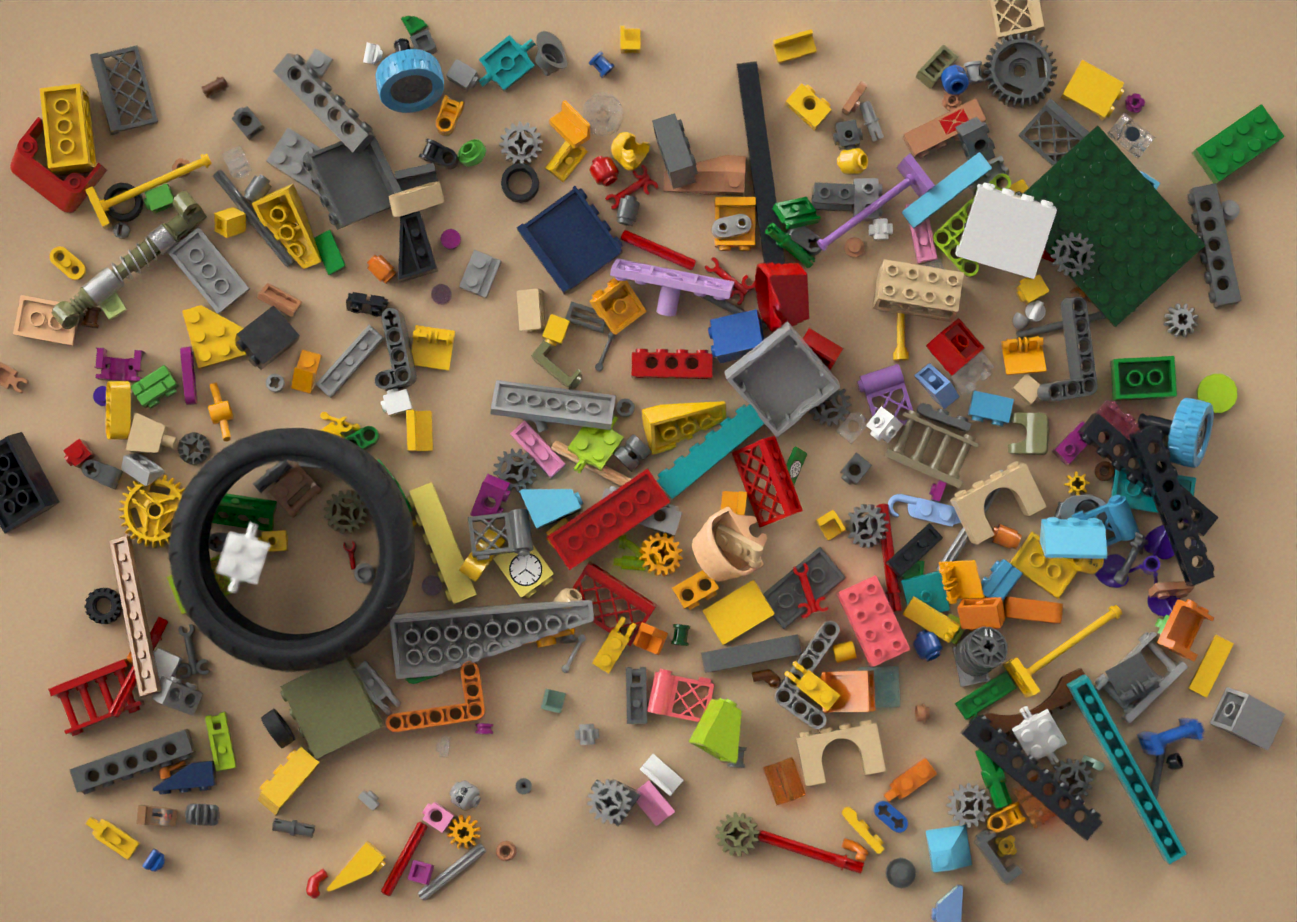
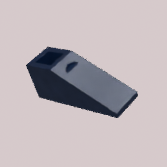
M214 761L191 763L155 786L153 791H159V794H170L171 789H179V793L191 792V788L199 787V791L212 790L211 786L217 785Z

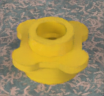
M1012 835L1006 838H996L995 843L998 846V856L1004 857L1005 855H1015L1017 853L1014 844L1015 838Z

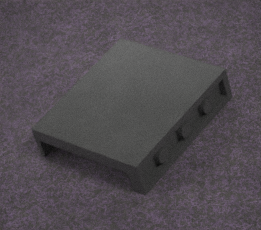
M376 137L361 154L353 153L340 141L313 153L308 151L302 158L303 167L306 171H309L312 177L311 183L315 189H318L321 204L327 208L329 220L332 225L336 226L337 230L391 208L389 196L402 192Z

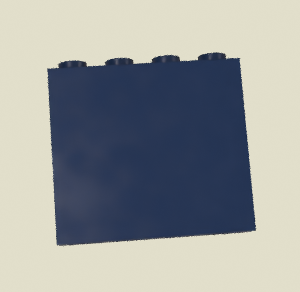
M576 186L527 223H522L517 227L519 234L564 295L622 253L621 247L623 246L617 236L613 238L609 233L611 228L605 220L601 222L597 215L600 213L593 204L589 205L585 199L588 197L583 189L580 188L578 190Z

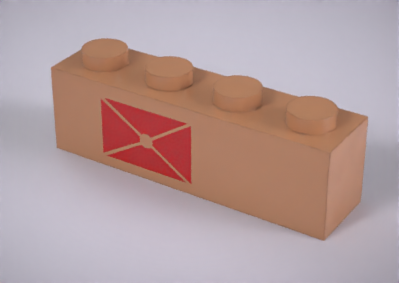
M975 98L905 133L903 139L913 158L918 156L921 159L929 155V150L935 147L939 150L947 146V142L952 139L955 141L960 140L955 127L975 117H978L981 122H985L987 119Z

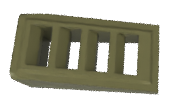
M943 44L918 71L916 78L931 89L940 80L942 72L947 67L952 66L958 59V56ZM941 53H942L946 58H948L950 61L947 62L945 59H943V58L940 56ZM935 60L940 62L944 67L942 68L937 62H935ZM930 66H932L939 73L937 74L936 72H934L930 68Z

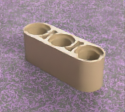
M430 182L389 196L393 216L398 217L444 202L440 182Z

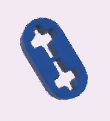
M879 801L875 804L874 814L889 828L898 833L907 829L908 821L906 817L890 803ZM880 805L888 806L886 810L891 814L889 817L885 814H878L880 811L878 807ZM893 816L898 820L903 819L902 824L904 826L902 828H894L895 822L891 820Z

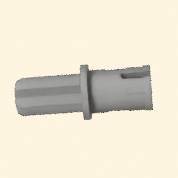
M867 101L860 104V109L866 122L864 125H867L872 142L878 140L875 132L879 139L884 138L878 123L879 118L876 117L871 102Z

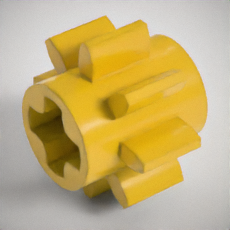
M1075 471L1074 477L1066 476L1069 481L1063 485L1068 486L1070 489L1068 494L1075 492L1077 496L1080 495L1079 491L1087 492L1084 487L1090 484V482H1085L1086 474L1078 476V472ZM1076 479L1077 482H1081V486L1076 489V486H1072V482Z

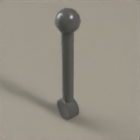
M609 332V339L604 348L600 361L595 365V369L597 371H601L603 369L602 364L604 362L612 339H615L616 335L612 334V332Z

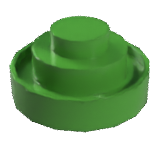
M470 140L458 151V160L466 167L477 165L483 160L486 154V147L480 140Z

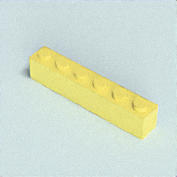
M431 482L409 491L411 495L408 497L409 503L412 508L416 507L418 515H415L419 527L423 526L425 534L422 535L426 545H431L433 552L430 555L433 563H438L441 571L437 573L441 583L445 582L448 589L445 590L449 602L453 601L454 604L477 596L472 580L459 571L464 560L434 484Z

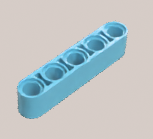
M979 152L901 213L913 228L917 227L988 173L992 167L981 152Z

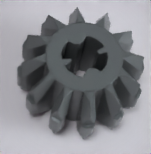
M189 804L185 811L186 823L189 825L215 826L220 819L219 807L212 804Z

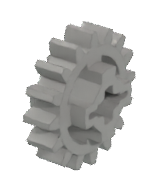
M519 121L518 126L515 127L511 123L512 129H504L506 135L500 136L504 142H500L499 145L500 147H505L501 153L508 154L506 156L507 161L512 158L513 164H516L517 161L524 164L526 160L531 164L532 157L538 159L536 152H542L538 145H542L543 141L538 140L541 137V133L535 134V126L530 129L528 122L525 126H522L521 121ZM524 131L531 134L534 139L528 138ZM517 132L513 139H509L513 133ZM520 136H522V140L526 143L523 144L522 152L518 145ZM509 148L516 150L518 152V156L511 153ZM529 148H533V150L528 155H526V152L529 150Z
M606 779L605 785L600 781L598 782L599 788L595 786L591 788L594 794H588L592 801L588 802L587 805L593 807L589 812L596 813L595 819L601 817L602 823L609 819L610 824H613L615 818L620 822V815L625 817L628 815L625 809H631V806L627 804V802L632 801V798L627 797L630 791L623 790L625 784L618 786L617 780L610 784V780ZM609 788L607 794H599L601 790ZM617 791L621 794L623 800H619ZM612 797V801L616 804H612L609 807L607 806L608 802L604 799ZM597 803H600L602 806V812L599 810ZM613 809H621L617 814L610 815Z
M967 783L966 788H964L960 784V790L953 789L952 791L955 795L948 796L952 800L951 803L946 804V806L952 809L948 814H954L952 820L955 822L959 819L960 826L964 822L968 828L971 827V823L979 826L978 820L985 822L984 814H990L986 811V808L991 807V804L986 803L990 797L983 796L985 790L978 791V785L971 788V784ZM974 792L975 794L971 797H966L962 793ZM980 799L982 801L981 812L978 809V802L980 801ZM956 800L960 802V808L957 811L955 807ZM965 801H973L972 810L964 809L966 807ZM966 814H972L975 818L964 819L962 817Z

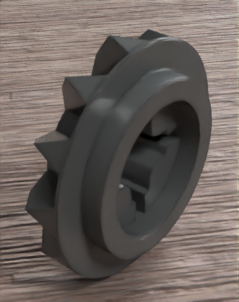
M192 432L185 434L179 440L177 449L183 461L195 465L207 459L210 453V444L204 435ZM197 442V448L201 453L194 451L190 455L191 449L186 445H194Z

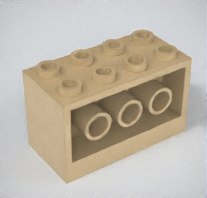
M884 259L878 270L873 309L952 322L959 309L964 273Z

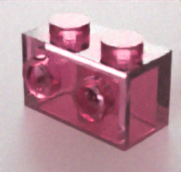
M1105 400L1095 413H1099L1126 438H1129L1128 434L1133 433L1138 427V424L1135 422L1136 419L1130 414H1124L1119 410L1120 406L1114 401Z

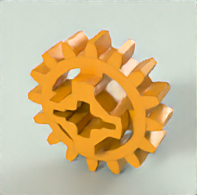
M659 532L654 534V537L650 535L647 537V541L644 540L641 543L643 548H640L639 552L643 555L639 557V560H644L643 568L649 567L648 573L655 571L656 577L660 573L665 577L668 575V572L672 574L675 572V569L680 567L678 562L683 560V557L679 556L683 549L677 548L680 543L673 542L674 536L667 538V533H664L660 537ZM658 542L656 547H650L653 543ZM665 562H671L669 566L664 567Z

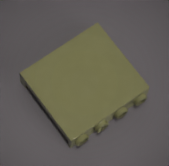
M351 656L331 665L314 669L280 686L282 689L280 691L281 696L285 702L288 701L291 707L289 709L290 714L294 720H297L300 726L298 727L299 733L302 738H306L309 744L307 749L315 759L384 726Z

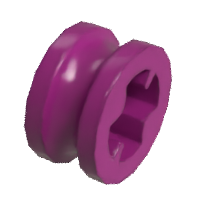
M475 723V726L478 728L475 734H493L491 728L494 724Z

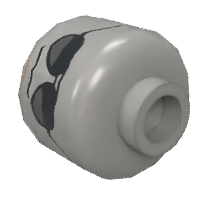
M465 780L460 783L456 782L449 793L451 802L464 811H468L472 807L476 808L481 800L479 789Z

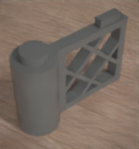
M515 509L506 513L468 517L472 555L477 557V561L490 559L489 555L518 553V556H527L533 551L527 509ZM505 518V526L501 531L492 525L496 519ZM481 521L487 526L479 533L473 529V522ZM489 528L498 534L492 542L483 536ZM500 536L508 541V548H499L495 545ZM480 539L489 544L486 550L476 551V544Z

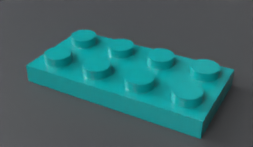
M1115 469L1111 497L1114 495L1125 496L1130 509L1158 513L1152 496L1150 498L1141 492L1142 488L1137 483L1135 485L1126 479L1127 475L1122 470L1119 472ZM1178 475V482L1194 496L1196 477Z

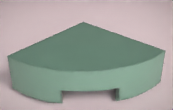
M1086 755L1081 760L1082 763L1098 771H1103L1105 766L1104 763Z

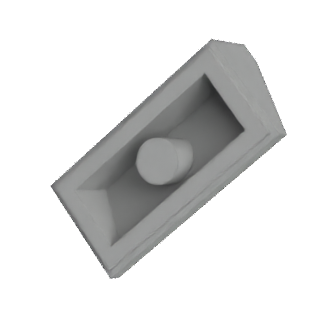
M141 453L125 455L123 457L122 470L145 486L153 483L165 472L164 469Z

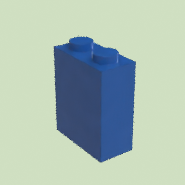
M757 309L710 320L711 327L708 328L710 339H713L714 345L711 346L713 357H716L720 364L741 359L765 340L761 316Z

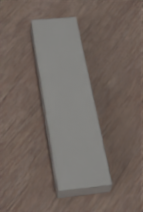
M368 325L320 378L316 385L332 398L385 338Z

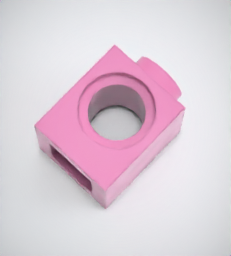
M433 802L432 805L428 803L422 812L425 815L423 820L442 833L455 816L437 802ZM435 810L442 813V820L439 822L432 819V812Z

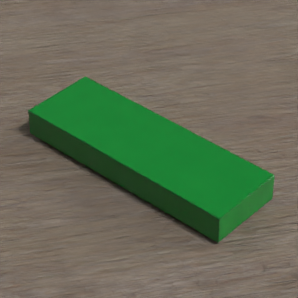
M1004 671L957 701L955 705L964 719L968 720L1017 689L1007 671Z

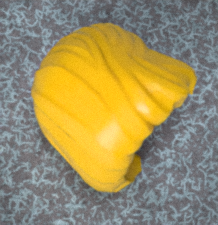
M622 132L613 140L611 152L614 159L626 170L632 171L644 161L651 145L645 141L638 143L634 134Z

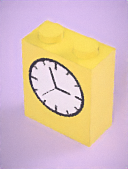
M534 545L533 551L527 556H518V553L498 554L493 558L521 598L526 596L528 599L537 592L536 588L542 584L545 587L553 581L552 576L555 575Z

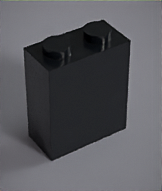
M272 306L236 334L235 345L241 352L244 351L249 356L248 359L254 367L258 366L262 370L294 345L300 335L280 312Z

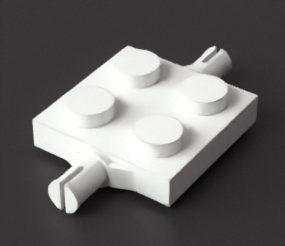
M249 523L246 534L239 535L229 532L217 569L218 573L225 574L232 579L228 590L232 592L235 584L234 593H237L240 581L257 584L269 547L268 543L259 541L254 537L258 525L254 524L253 531L251 532L253 523Z
M1027 706L1024 707L1025 711L1021 708L1020 712L1025 719L1021 724L1012 728L1027 756L1030 754L1036 760L1047 756L1051 764L1054 765L1053 757L1055 762L1058 763L1059 759L1054 752L1056 749L1067 744L1048 709L1039 714L1032 715Z

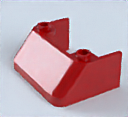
M37 117L19 140L10 169L14 175L61 211L73 213L88 196L85 189L92 186L95 187L107 169L98 163L87 178L79 173H71L62 181L33 159L38 151L36 139L44 130L43 120Z

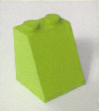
M711 699L689 742L722 762L736 764L738 760L742 711L736 708L737 704L729 699Z

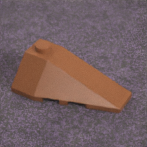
M723 155L697 162L698 174L695 175L696 182L676 189L672 188L668 173L665 171L663 192L743 196L746 156Z

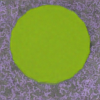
M1224 374L1206 376L1197 388V400L1211 403L1214 413L1228 411L1237 399V387L1234 381Z

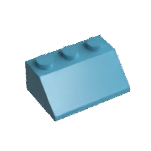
M1056 517L1041 519L1040 544L1046 558L1107 559L1106 530L1102 520L1097 518L1079 520L1074 517L1068 518V520Z

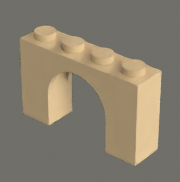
M1018 461L1011 463L1007 466V470L991 474L990 479L985 482L981 480L972 485L973 488L968 491L961 490L957 492L955 498L950 500L971 543L979 544L994 536L984 514V502L987 496L997 488L1005 487L1012 492L1023 515L1031 516L1047 507L1025 463H1018Z
M865 720L860 721V726L852 727L850 723L839 725L840 729L834 731L829 727L819 729L820 733L812 735L811 731L799 733L800 737L796 738L805 786L826 783L822 765V753L828 743L839 738L849 739L857 745L860 750L865 775L886 771L877 723Z

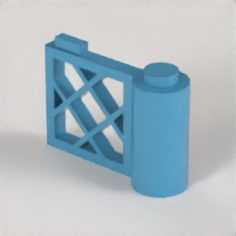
M1114 495L1106 505L1086 513L1080 511L1071 515L1079 520H1088V518H1096L1098 514L1105 512L1107 515L1104 522L1105 529L1111 530L1115 534V537L1106 539V547L1121 540H1132L1136 537V532L1140 533L1125 496Z

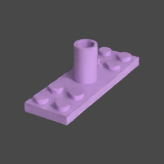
M618 258L615 260L610 276H615V279L620 281L630 279L635 280V283L646 285V283L660 285L661 289L656 312L665 316H676L681 290L694 292V295L697 296L711 295L714 296V299L726 300L730 298L734 287V281Z

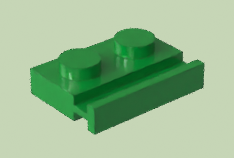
M807 196L775 203L772 208L780 221L786 224L787 230L816 224L821 219V216H817V211Z

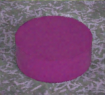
M454 229L445 230L441 234L442 245L450 250L457 248L461 243L460 234Z

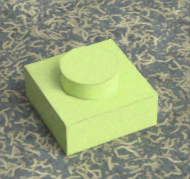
M116 292L100 304L109 320L127 310Z

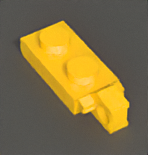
M91 816L86 822V825L94 830L92 832V835L95 836L94 838L127 860L131 858L140 845L139 841L108 820L102 818L98 821Z

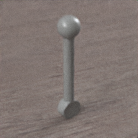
M581 634L578 636V642L566 665L562 667L564 673L569 672V666L581 643L586 640L585 635Z

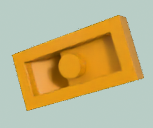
M306 350L301 351L297 368H294L291 389L311 394L322 355Z

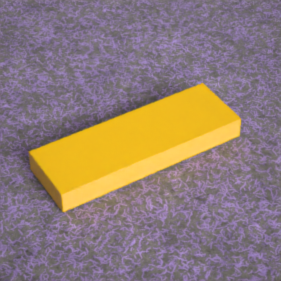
M1215 634L1188 689L1207 698L1234 643Z

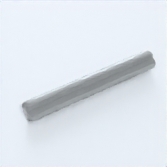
M478 844L432 880L429 885L422 888L418 892L422 900L429 898L486 853L484 846Z

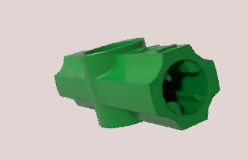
M976 750L975 754L982 770L981 776L986 788L989 789L995 809L1011 804L1012 800L1005 784L1006 778L1003 770L982 751Z

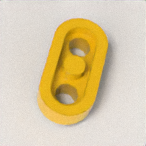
M61 246L52 249L50 261L72 280H80L85 276V265L70 251ZM60 254H64L62 261L58 260ZM75 267H79L77 274L73 273Z

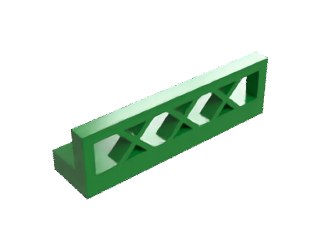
M226 493L216 510L212 523L248 528L249 523H253L252 529L254 524L258 525L257 530L273 531L277 501ZM226 512L229 517L222 518L217 513ZM240 514L246 515L249 520L242 521L237 516ZM260 517L268 518L269 524H262L257 519Z

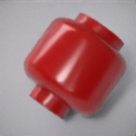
M598 156L593 159V164L590 166L589 171L598 185H604V187L615 183L618 179L619 170L612 158Z

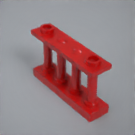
M122 659L48 689L51 696H57L58 699H61L71 728L64 730L65 734L71 733L72 736L84 732L83 728L113 717L109 713L100 717L97 716L87 687H89L87 683L95 681L96 684L98 683L109 711L114 701L106 682V676L114 673L122 687L126 680L125 668L130 667L127 659ZM74 688L80 692L90 718L89 721L82 724L78 723L68 697L69 690ZM131 693L127 701L128 705L124 707L122 713L128 711L131 714L141 710L140 706L145 703L143 700L136 702L133 693Z

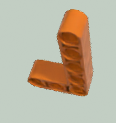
M468 661L471 663L463 664L461 667L465 703L395 713L387 718V728L392 732H399L482 718L486 713L479 665ZM469 664L473 665L476 669L473 676H468L465 673V667ZM472 684L476 685L479 689L476 696L468 694V687ZM473 705L481 707L482 712L479 716L471 714V707ZM453 708L461 710L462 714L459 719L451 717V710ZM433 711L441 713V720L439 722L431 720V713ZM413 714L420 715L421 723L419 725L411 723V716ZM393 717H398L401 720L399 728L391 726V719Z

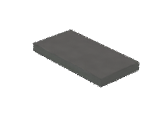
M821 547L796 566L797 571L802 573L804 571L803 564L806 563L808 565L807 577L815 601L819 597L826 595L846 578ZM793 569L764 593L765 598L775 613L773 617L783 629L807 610L806 607L798 608L799 604L807 603L799 576L794 574Z

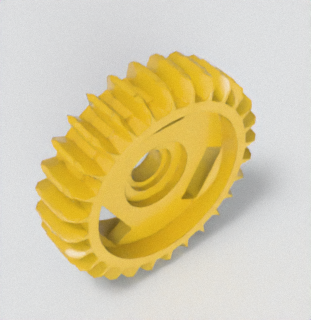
M163 475L162 480L159 477L148 486L133 481L134 488L127 486L130 493H122L126 500L119 501L121 504H124V508H118L119 511L124 512V515L119 516V519H125L121 526H128L125 533L129 534L132 532L133 534L130 537L132 540L138 537V544H141L143 540L145 541V547H149L150 542H152L153 548H157V543L162 548L165 547V541L169 544L170 532L167 534L164 529L174 518L180 498L186 489H179L182 485L181 482L174 485L175 478L173 477L168 482V476ZM151 486L170 488V493L165 495L150 492ZM153 505H158L161 512L158 516L154 517L150 514V508ZM131 509H137L142 527L136 528Z

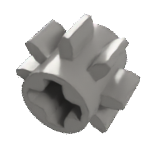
M579 724V730H575V740H580V745L595 744V739H599V729H594V724Z

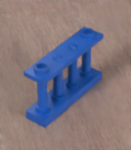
M1180 718L1181 726L1161 733L1143 731L1137 733L1143 753L1159 755L1165 753L1163 748L1166 747V744L1180 739H1204L1202 736L1205 733L1201 722H1197V719Z

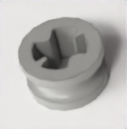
M271 374L266 379V386L272 392H280L285 386V381L279 374ZM273 378L276 380L280 379L278 388L270 386Z

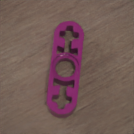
M191 346L181 347L180 356L186 405L197 404L193 351Z

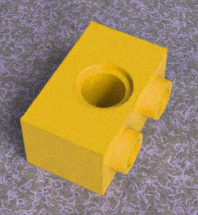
M801 83L785 101V105L815 131L831 113L832 109L829 108L831 105L824 98L819 99L812 87L809 85L804 86ZM811 101L814 103L815 108L807 110L804 107V103Z

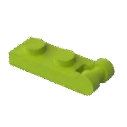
M221 712L217 716H205L216 772L236 768L237 765L226 712ZM221 723L222 729L215 730L214 724Z

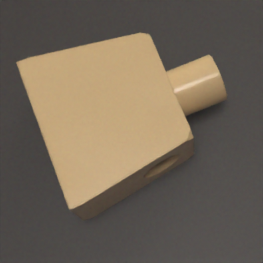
M135 413L125 450L137 453L161 454L163 446L174 449L177 437L166 435L167 426Z

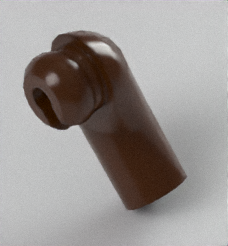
M766 669L752 672L753 682L764 680L774 689L780 686L781 679L772 670Z

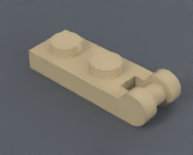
M722 524L716 528L715 543L717 546L748 562L752 568H759L761 566L760 556L763 553L761 545Z

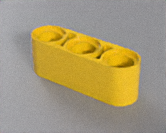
M108 381L106 385V437L108 440H128L131 426L129 381Z
M488 529L484 537L492 542L498 534ZM500 536L495 545L502 548L506 540ZM481 539L476 545V551L486 550L489 544ZM471 552L459 571L476 582L496 555H489L490 559L477 561V557H473Z

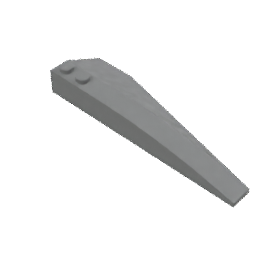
M592 600L508 604L395 614L390 621L396 679L439 675L445 671L459 668L465 662L472 661L473 663L485 657L537 641L540 638L557 634L560 631L594 621ZM562 607H572V608H570V609H563Z

